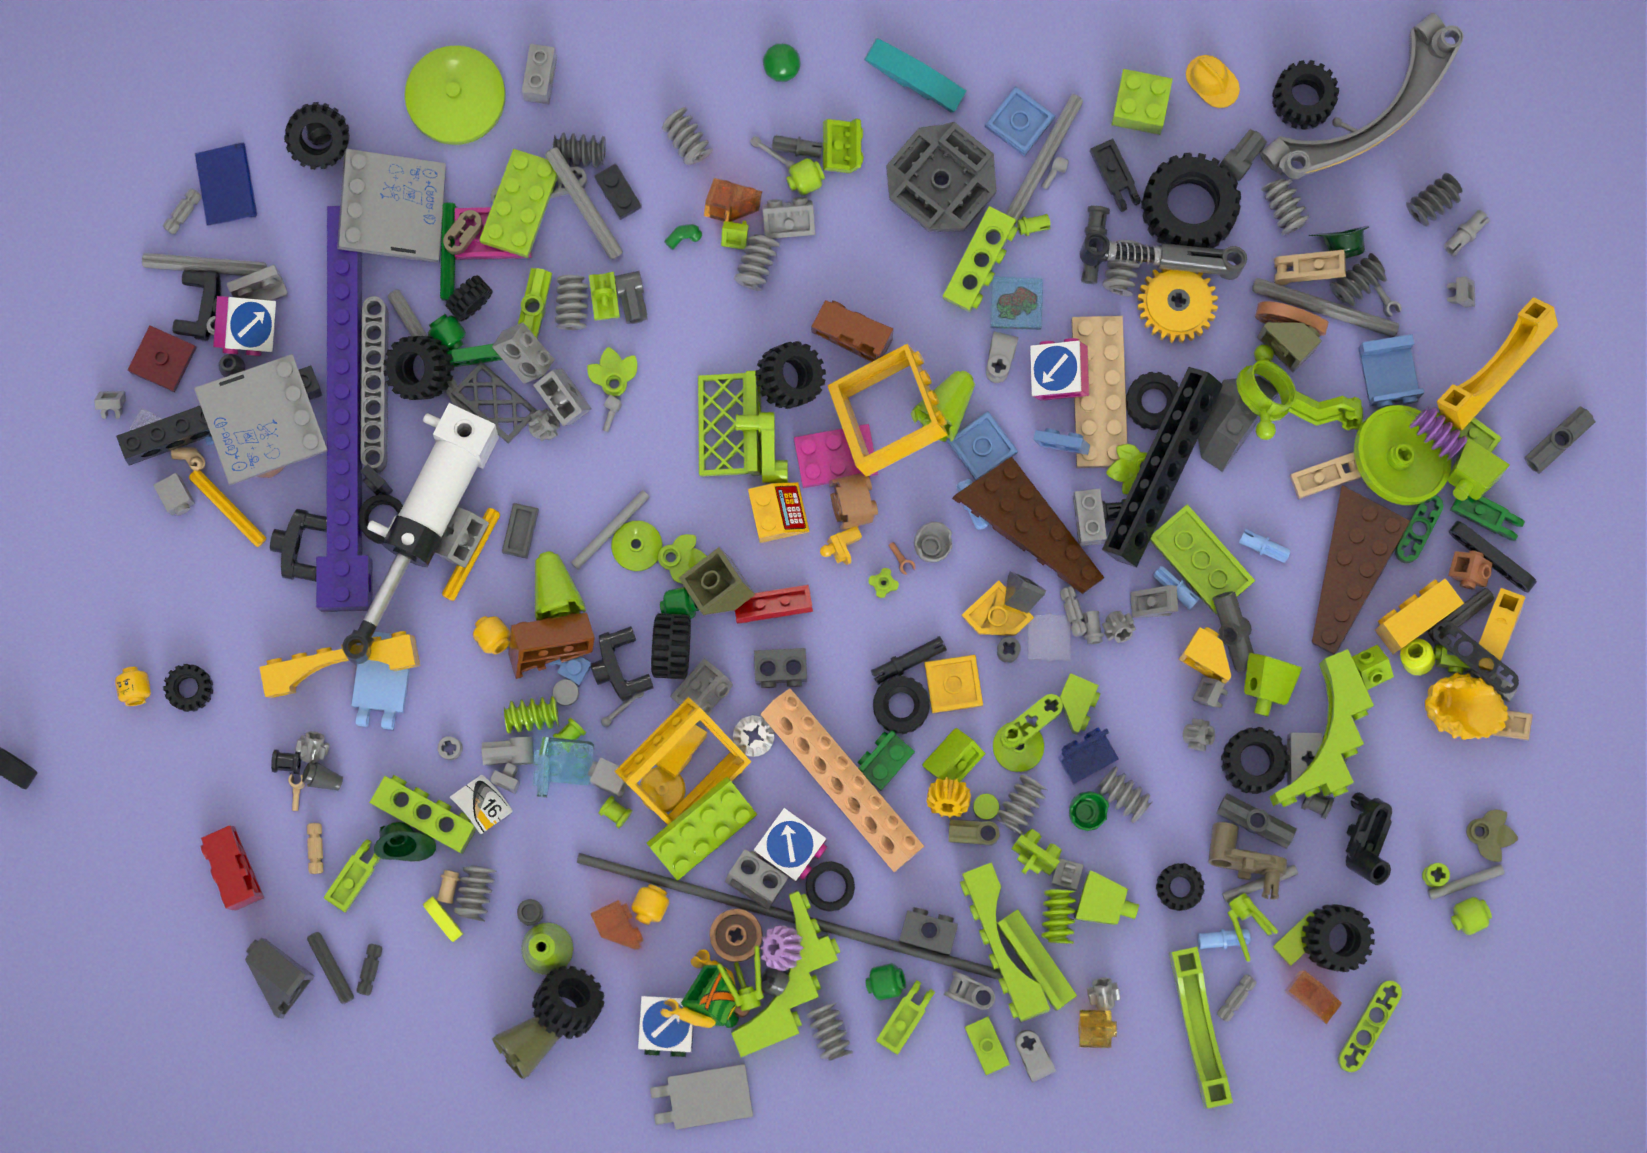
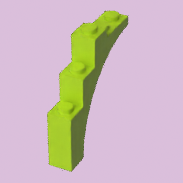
M1348 649L1327 657L1319 663L1326 684L1328 698L1327 725L1323 740L1313 761L1302 775L1290 785L1269 797L1273 807L1278 804H1282L1283 808L1297 802V796L1305 794L1306 798L1321 792L1320 788L1324 797L1333 794L1335 798L1347 793V787L1354 783L1343 758L1347 759L1358 754L1357 749L1364 745L1354 721L1368 716L1367 711L1374 704Z
M799 890L789 893V897L794 911L797 935L803 937L800 945L804 947V949L800 950L802 959L796 960V967L789 969V982L780 996H774L769 1004L751 1020L731 1030L741 1057L799 1034L798 1027L802 1023L797 1011L791 1012L790 1009L819 997L817 990L821 989L816 974L810 976L809 972L838 961L836 954L841 953L835 938L830 940L828 934L817 937L816 934L821 932L816 918L810 919L807 909L811 908L806 894L800 895Z

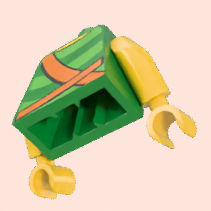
M699 950L696 953L697 956L691 959V964L695 968H702L681 1002L683 1009L679 1008L676 1000L668 999L664 1004L671 1006L672 1011L662 1009L660 1013L667 1018L674 1014L678 1015L680 1020L695 1026L712 1028L713 1026L725 1025L727 1028H732L739 1021L738 1016L734 1013L737 1007L734 997L717 968L719 962L716 960L711 961L707 950ZM723 966L731 982L733 983L737 993L739 994L735 985L734 975L732 971Z

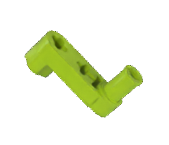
M759 412V415L736 414V431L759 430V433H761L762 483H788V460H775V413Z
M1047 694L1017 717L1002 732L1000 737L1002 746L1009 750L1015 749L1027 742L1051 721L1057 719L1063 708L1061 698L1054 694ZM1045 703H1048L1049 705L1054 703L1056 705L1054 711L1056 712H1053L1052 710H1049L1047 712L1045 710ZM1028 716L1030 719L1035 717L1037 719L1035 723L1036 728L1029 726L1024 730L1027 736L1023 737L1021 730L1015 725L1019 724L1021 728L1027 722L1025 717ZM1008 733H1014L1016 738L1008 739Z

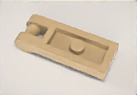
M1336 250L1278 256L1274 259V267L1277 269V273L1274 275L1275 283L1287 285L1291 282L1346 277L1345 251ZM1293 266V271H1287V268Z
M1354 452L1295 472L1289 476L1298 500L1362 478L1355 462ZM1348 464L1350 472L1345 474L1342 465Z

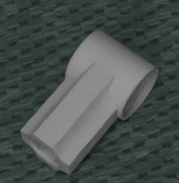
M532 737L510 738L509 741L482 743L483 765L507 764V762L513 765L534 763Z

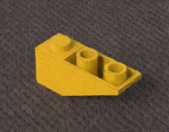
M1503 588L1498 593L1479 642L1483 648L1500 661L1505 653L1525 601V596ZM1483 658L1480 660L1478 667L1491 671L1494 668V662L1489 658Z

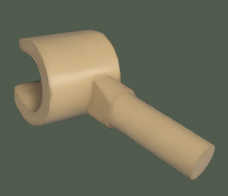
M293 774L288 778V782L293 788L292 811H298L300 790L306 784L302 782V774L301 782L296 785L293 784Z

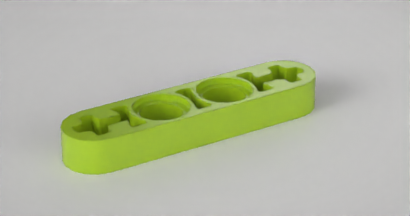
M1384 981L1377 987L1339 1053L1338 1064L1343 1071L1355 1072L1362 1067L1401 999L1402 989L1397 982ZM1393 986V992L1396 995L1395 997H1389L1385 1003L1390 1005L1389 1009L1380 1003H1376L1377 998L1383 1001L1386 993L1383 991L1384 987L1390 988ZM1375 1007L1380 1008L1383 1012V1019L1378 1023L1373 1022L1369 1017L1371 1009ZM1361 1030H1366L1370 1034V1042L1367 1045H1360L1356 1040V1035ZM1352 1043L1356 1048L1364 1050L1363 1054L1357 1052L1354 1056V1060L1357 1062L1356 1065L1347 1067V1061L1344 1059V1056L1352 1055L1355 1050L1350 1048Z

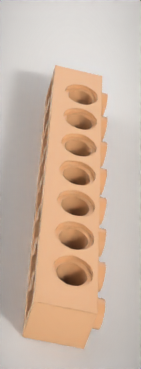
M790 688L775 698L760 714L893 872L902 867L924 847Z

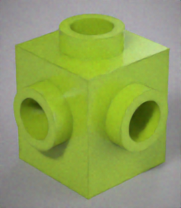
M1378 645L1352 656L1367 690L1394 677L1389 658Z

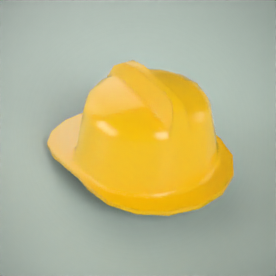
M1202 55L1191 60L1187 66V82L1210 106L1225 108L1236 101L1240 91L1239 82L1221 60L1214 56Z

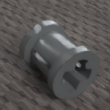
M1012 637L1002 639L997 647L998 658L1002 662L1011 663L1015 661L1021 651L1020 643ZM1003 645H1006L1007 647L1011 645L1014 646V655H1011L1010 653L1005 655L1003 653L1005 649Z
M1318 793L1308 798L1305 796L1301 809L1312 810L1321 814V818L1326 819L1335 798H1327Z

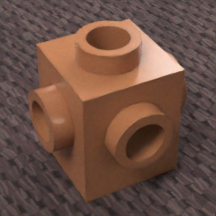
M1455 551L1448 576L1459 581L1460 586L1474 590L1476 586L1486 587L1491 576L1493 563L1483 558L1484 554L1477 551H1469V553Z

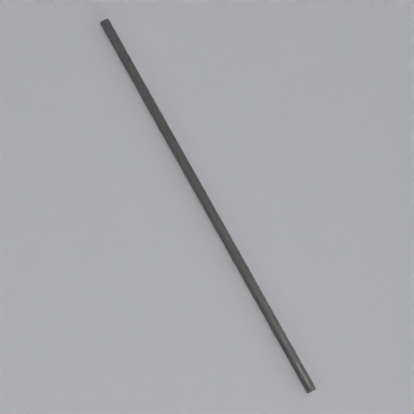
M579 853L577 863L795 923L794 912L773 906L768 910L755 901L677 881L676 879ZM816 919L820 931L998 980L1002 978L999 969H993V967Z

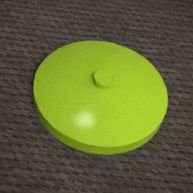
M445 46L426 54L411 70L405 86V103L413 123L424 135L443 144H467L485 136L497 124L505 106V85L498 68L482 52L466 46Z
M1391 405L1381 408L1365 419L1355 437L1354 457L1361 477L1378 496L1399 505H1416L1429 500L1445 486L1451 472L1452 458L1447 460L1448 454L1439 457L1438 455L1442 448L1439 447L1432 450L1431 447L1434 441L1431 440L1425 443L1424 440L1427 434L1423 433L1418 436L1417 432L1420 427L1416 426L1412 429L1409 427L1422 411L1404 405Z

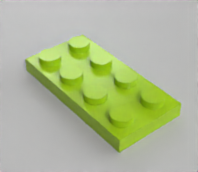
M517 149L512 150L479 240L481 244L525 258L529 257L558 178L548 159Z
M1188 504L1157 529L1150 539V542L1215 615H1217V611L1213 601L1214 596L1233 591L1236 597H1238L1255 582V579Z
M726 777L651 838L647 845L678 881L758 814L731 780Z

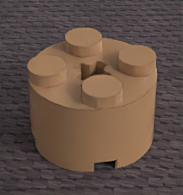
M858 473L830 480L829 487L834 486L835 493L830 494L834 515L837 522H843L840 529L844 530L872 523L874 516L878 515L876 501L871 500L869 490H872L870 477Z
M742 909L727 910L718 915L711 925V945L715 952L727 961L743 962L749 960L755 955L754 947L756 945L761 947L762 927L756 917L748 911ZM737 929H741L740 934L744 936L742 941L731 942L730 932H736Z

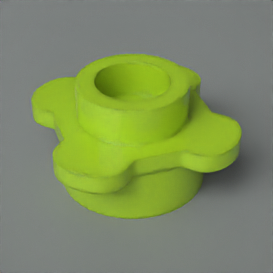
M883 568L881 573L876 576H870L868 580L869 584L874 587L876 596L879 598L886 597V594L896 591L899 587L898 581L893 579L891 570L888 568ZM885 581L886 585H882L881 582Z

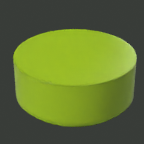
M982 794L975 799L973 811L978 818L990 820L997 815L999 802L991 794Z

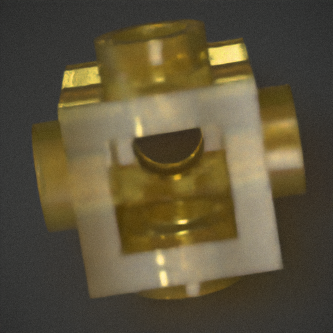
M1079 1010V1047L1111 1048L1112 1037L1117 1036V1022L1112 1021L1111 1010Z

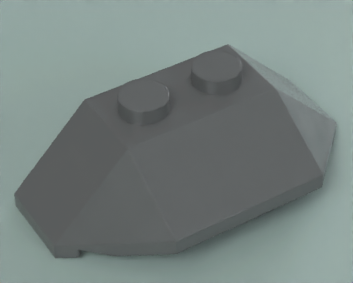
M1255 376L1260 390L1273 401L1278 395L1276 388L1262 377ZM1237 378L1222 381L1223 387L1198 437L1201 458L1221 472L1224 471L1260 420V417L1252 412L1243 402L1237 389Z

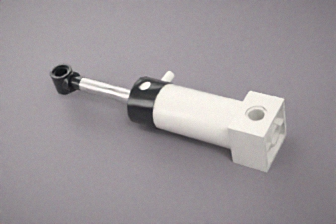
M450 403L441 419L429 413L425 414L423 422L436 428L433 433L436 443L399 515L394 517L390 527H385L375 521H370L367 527L368 530L385 537L382 545L388 551L395 554L396 557L359 629L353 630L352 634L343 641V652L350 662L362 664L369 659L371 646L374 642L372 635L409 563L428 567L442 540L441 537L477 467L484 468L499 439L494 423ZM359 643L363 645L361 653L352 654L350 652L354 644Z

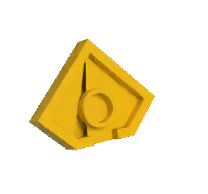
M999 580L961 615L979 635L1016 636L1034 619L1030 612L1025 613L1004 605L1006 587Z

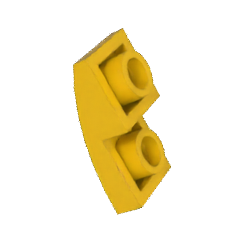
M694 725L655 765L677 778L691 761L692 754L707 738V732Z

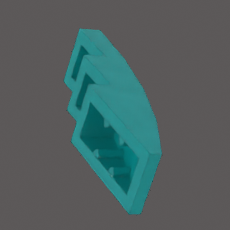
M879 38L874 41L864 59L901 86H908L925 99L933 100L950 113L955 112L966 93L965 89L944 75Z

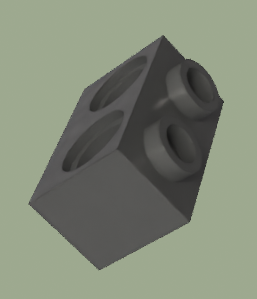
M806 648L754 651L756 684H761V688H775L776 683H787V687H800L802 682H807ZM791 662H797L800 664L801 670L798 674H789L786 670L787 665ZM765 663H771L775 666V672L770 676H765L760 671Z

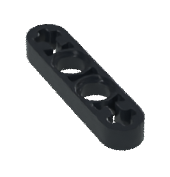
M1456 521L1450 528L1449 534L1470 551L1483 553V558L1493 563L1492 568L1522 591L1530 592L1537 583L1530 573L1464 523Z
M1444 620L1435 625L1433 628L1435 640L1492 686L1506 694L1512 693L1518 688L1519 679L1517 674L1453 623ZM1449 626L1451 628L1449 632L1455 638L1458 633L1462 636L1455 642L1453 648L1448 646L1452 643L1449 638H1439L1441 633L1438 629L1440 627L1445 629ZM1462 642H1469L1473 645V652L1469 656H1462L1458 652V646ZM1483 658H1489L1494 662V668L1490 672H1482L1479 669V662ZM1499 666L1503 668L1500 674L1504 677L1513 676V687H1501L1502 680L1497 676L1494 681L1490 679L1497 672Z

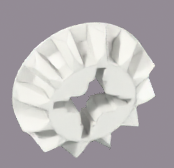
M751 715L742 718L735 726L733 732L734 744L747 756H761L773 745L774 731L763 717ZM759 726L758 735L764 741L754 740L748 746L749 736L743 731L753 732Z

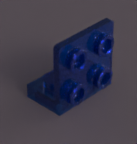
M1098 727L1084 736L1085 740L1078 743L1077 740H1074L1061 749L1062 753L1058 759L1073 785L1119 760L1106 737L1109 734L1107 728L1101 731Z

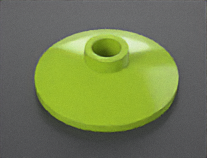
M630 521L623 524L615 532L611 544L615 560L623 568L630 571H643L652 567L658 561L659 551L663 547L659 532L654 526L644 521ZM635 540L641 542V546L638 549L632 547V542Z
M1009 722L1003 725L994 737V756L998 763L1009 771H1028L1035 767L1043 756V737L1039 731L1024 743L1022 750L1006 749L1002 746L1000 737L1004 729L1011 723ZM1026 722V724L1021 728L1019 727V724L1015 725L1018 727L1019 730H1021L1023 737L1027 736V734L1024 733V730L1027 729L1029 726L1036 728L1034 725ZM1010 732L1008 733V739L1016 738V735Z

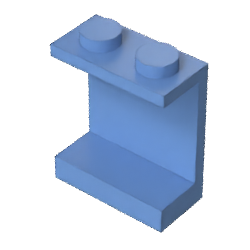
M1413 334L1362 342L1359 346L1370 406H1378V409L1401 401L1403 405L1418 402V399L1424 394V388L1419 389L1411 351L1412 346L1415 344Z

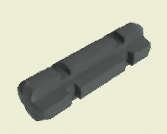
M369 944L366 954L368 956L364 959L360 974L361 982H358L356 990L359 994L370 995L373 985L371 983L375 980L379 964L377 960L378 957H381L382 947L379 945Z

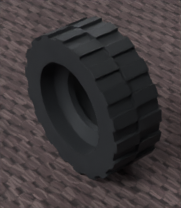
M1148 372V374H1142L1137 380L1135 379L1132 382L1126 395V409L1128 410L1129 417L1134 420L1133 422L1136 425L1138 424L1141 428H1148L1150 430L1160 428L1179 388L1176 380L1174 381L1168 374L1164 375L1162 372ZM1158 389L1165 394L1167 403L1161 412L1150 413L1144 409L1141 400L1147 390Z
M895 676L888 681H884L878 687L873 699V712L877 722L885 730H893L896 734H907L921 727L927 719L930 709V699L926 689L923 688L920 682L918 683L915 679L907 678L906 676ZM900 692L910 695L914 701L912 713L904 718L894 716L888 706L890 698Z

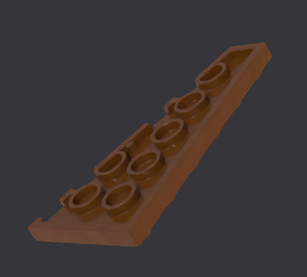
M1010 457L953 496V500L957 503H963L972 510V514L978 518L979 516L992 525L994 530L1024 552L1026 550L1037 558L1036 560L1043 566L1045 564L1058 573V577L1080 593L1084 594L1105 578L1013 457Z
M1343 485L1341 487L1312 638V644L1333 655L1339 650L1410 524V520Z

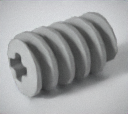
M683 107L666 119L662 129L664 132H668L669 140H674L673 146L679 149L678 154L684 157V163L692 165L709 156L713 148L704 149L709 142L708 140L699 141L703 136V132L694 133L698 125L688 124L693 117L691 115L684 117L683 115L686 113L687 108Z
M1279 179L1261 189L1262 191H1269L1265 195V199L1273 200L1269 207L1272 210L1277 209L1273 216L1276 219L1281 218L1277 223L1278 227H1286L1281 232L1282 235L1300 229L1310 218L1309 215H1300L1305 210V206H1296L1301 198H1292V195L1297 191L1296 188L1288 189V186L1293 182L1292 179Z
M755 234L748 238L750 246H746L744 249L747 255L741 257L743 264L738 266V271L741 274H736L734 280L746 288L762 291L758 284H766L767 281L761 275L770 274V271L765 269L764 266H772L773 262L768 259V256H776V252L771 247H779L780 243L769 237Z
M1117 240V241H1116V243H1117V242H1120L1121 244H1124L1125 242H1127L1128 245L1134 243L1135 246H1137L1138 244H1141V246L1144 247V245H1143L1142 243H1139V242H1136V241H1132V240ZM1119 259L1109 261L1107 263L1109 270L1105 272L1107 279L1103 281V287L1117 295L1132 296L1133 293L1128 291L1127 287H1135V283L1129 279L1138 276L1137 273L1132 271V268H1140V264L1137 262L1133 263L1131 260L1128 263L1126 260L1120 262Z
M562 275L557 278V282L560 284L557 287V293L560 295L556 297V302L560 305L555 309L556 313L559 314L555 317V322L559 324L556 326L557 328L564 330L587 328L586 324L580 322L581 319L587 318V314L580 312V310L588 308L587 304L581 303V300L588 298L587 294L581 293V290L589 288V285L582 283L585 277Z
M1114 767L1097 786L1101 787L1099 794L1103 796L1109 793L1107 802L1110 803L1117 800L1115 809L1118 810L1124 806L1123 816L1125 817L1132 813L1131 822L1135 823L1151 805V803H1148L1150 794L1147 793L1140 797L1142 788L1138 787L1132 790L1134 781L1130 780L1124 783L1126 774L1123 773L1116 776L1118 768Z
M1021 775L1019 778L1024 785H1014L1018 794L1010 792L1008 795L1012 802L1004 801L1003 806L1007 811L999 810L997 812L1001 820H997L1018 834L1023 833L1019 824L1026 826L1029 824L1024 818L1025 815L1034 816L1030 807H1040L1035 799H1045L1041 790H1047L1044 786L1025 775Z
M473 865L463 867V871L469 874V876L462 877L461 881L467 887L458 889L465 896L456 898V902L461 904L462 907L454 908V912L460 915V917L485 922L484 919L479 917V914H485L488 910L483 908L481 904L490 902L483 895L492 893V889L487 887L486 884L494 882V879L488 876V873H494L496 870Z
M837 1003L812 1010L807 1014V1018L816 1019L810 1027L819 1029L813 1037L822 1039L816 1045L817 1049L826 1050L819 1055L820 1059H828L829 1061L853 1053L852 1050H844L850 1042L849 1040H841L847 1034L846 1030H838V1027L843 1024V1020L834 1019L840 1014V1010L831 1009Z

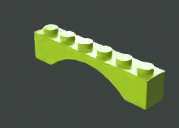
M992 862L962 873L963 881L959 882L964 896L969 895L973 903V905L969 906L974 921L979 919L983 929L979 930V934L983 944H989L992 954L988 956L993 969L999 968L1002 978L998 979L1003 994L1008 993L1012 1001L1008 1004L1013 1019L1018 1017L1021 1023L1049 1012L1050 1007L1041 985L1030 979L1016 967L1008 957L1000 941L996 923V907L1001 885Z
M1198 947L1170 952L1169 958L1203 1107L1208 1109L1231 1104L1233 1100L1212 1024Z

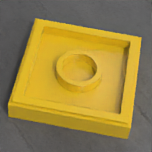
M976 655L924 662L932 714L983 706Z

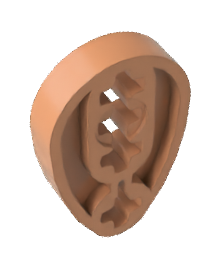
M1265 301L1258 303L1255 318L1264 324L1267 322L1304 323L1307 327L1312 326L1315 328L1320 336L1326 335L1329 323L1313 313L1278 302Z

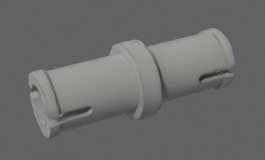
M1477 210L1465 224H1461L1453 237L1444 244V248L1447 249L1446 251L1452 256H1456L1468 242H1472L1476 238V234L1489 223V217L1484 219L1487 214Z

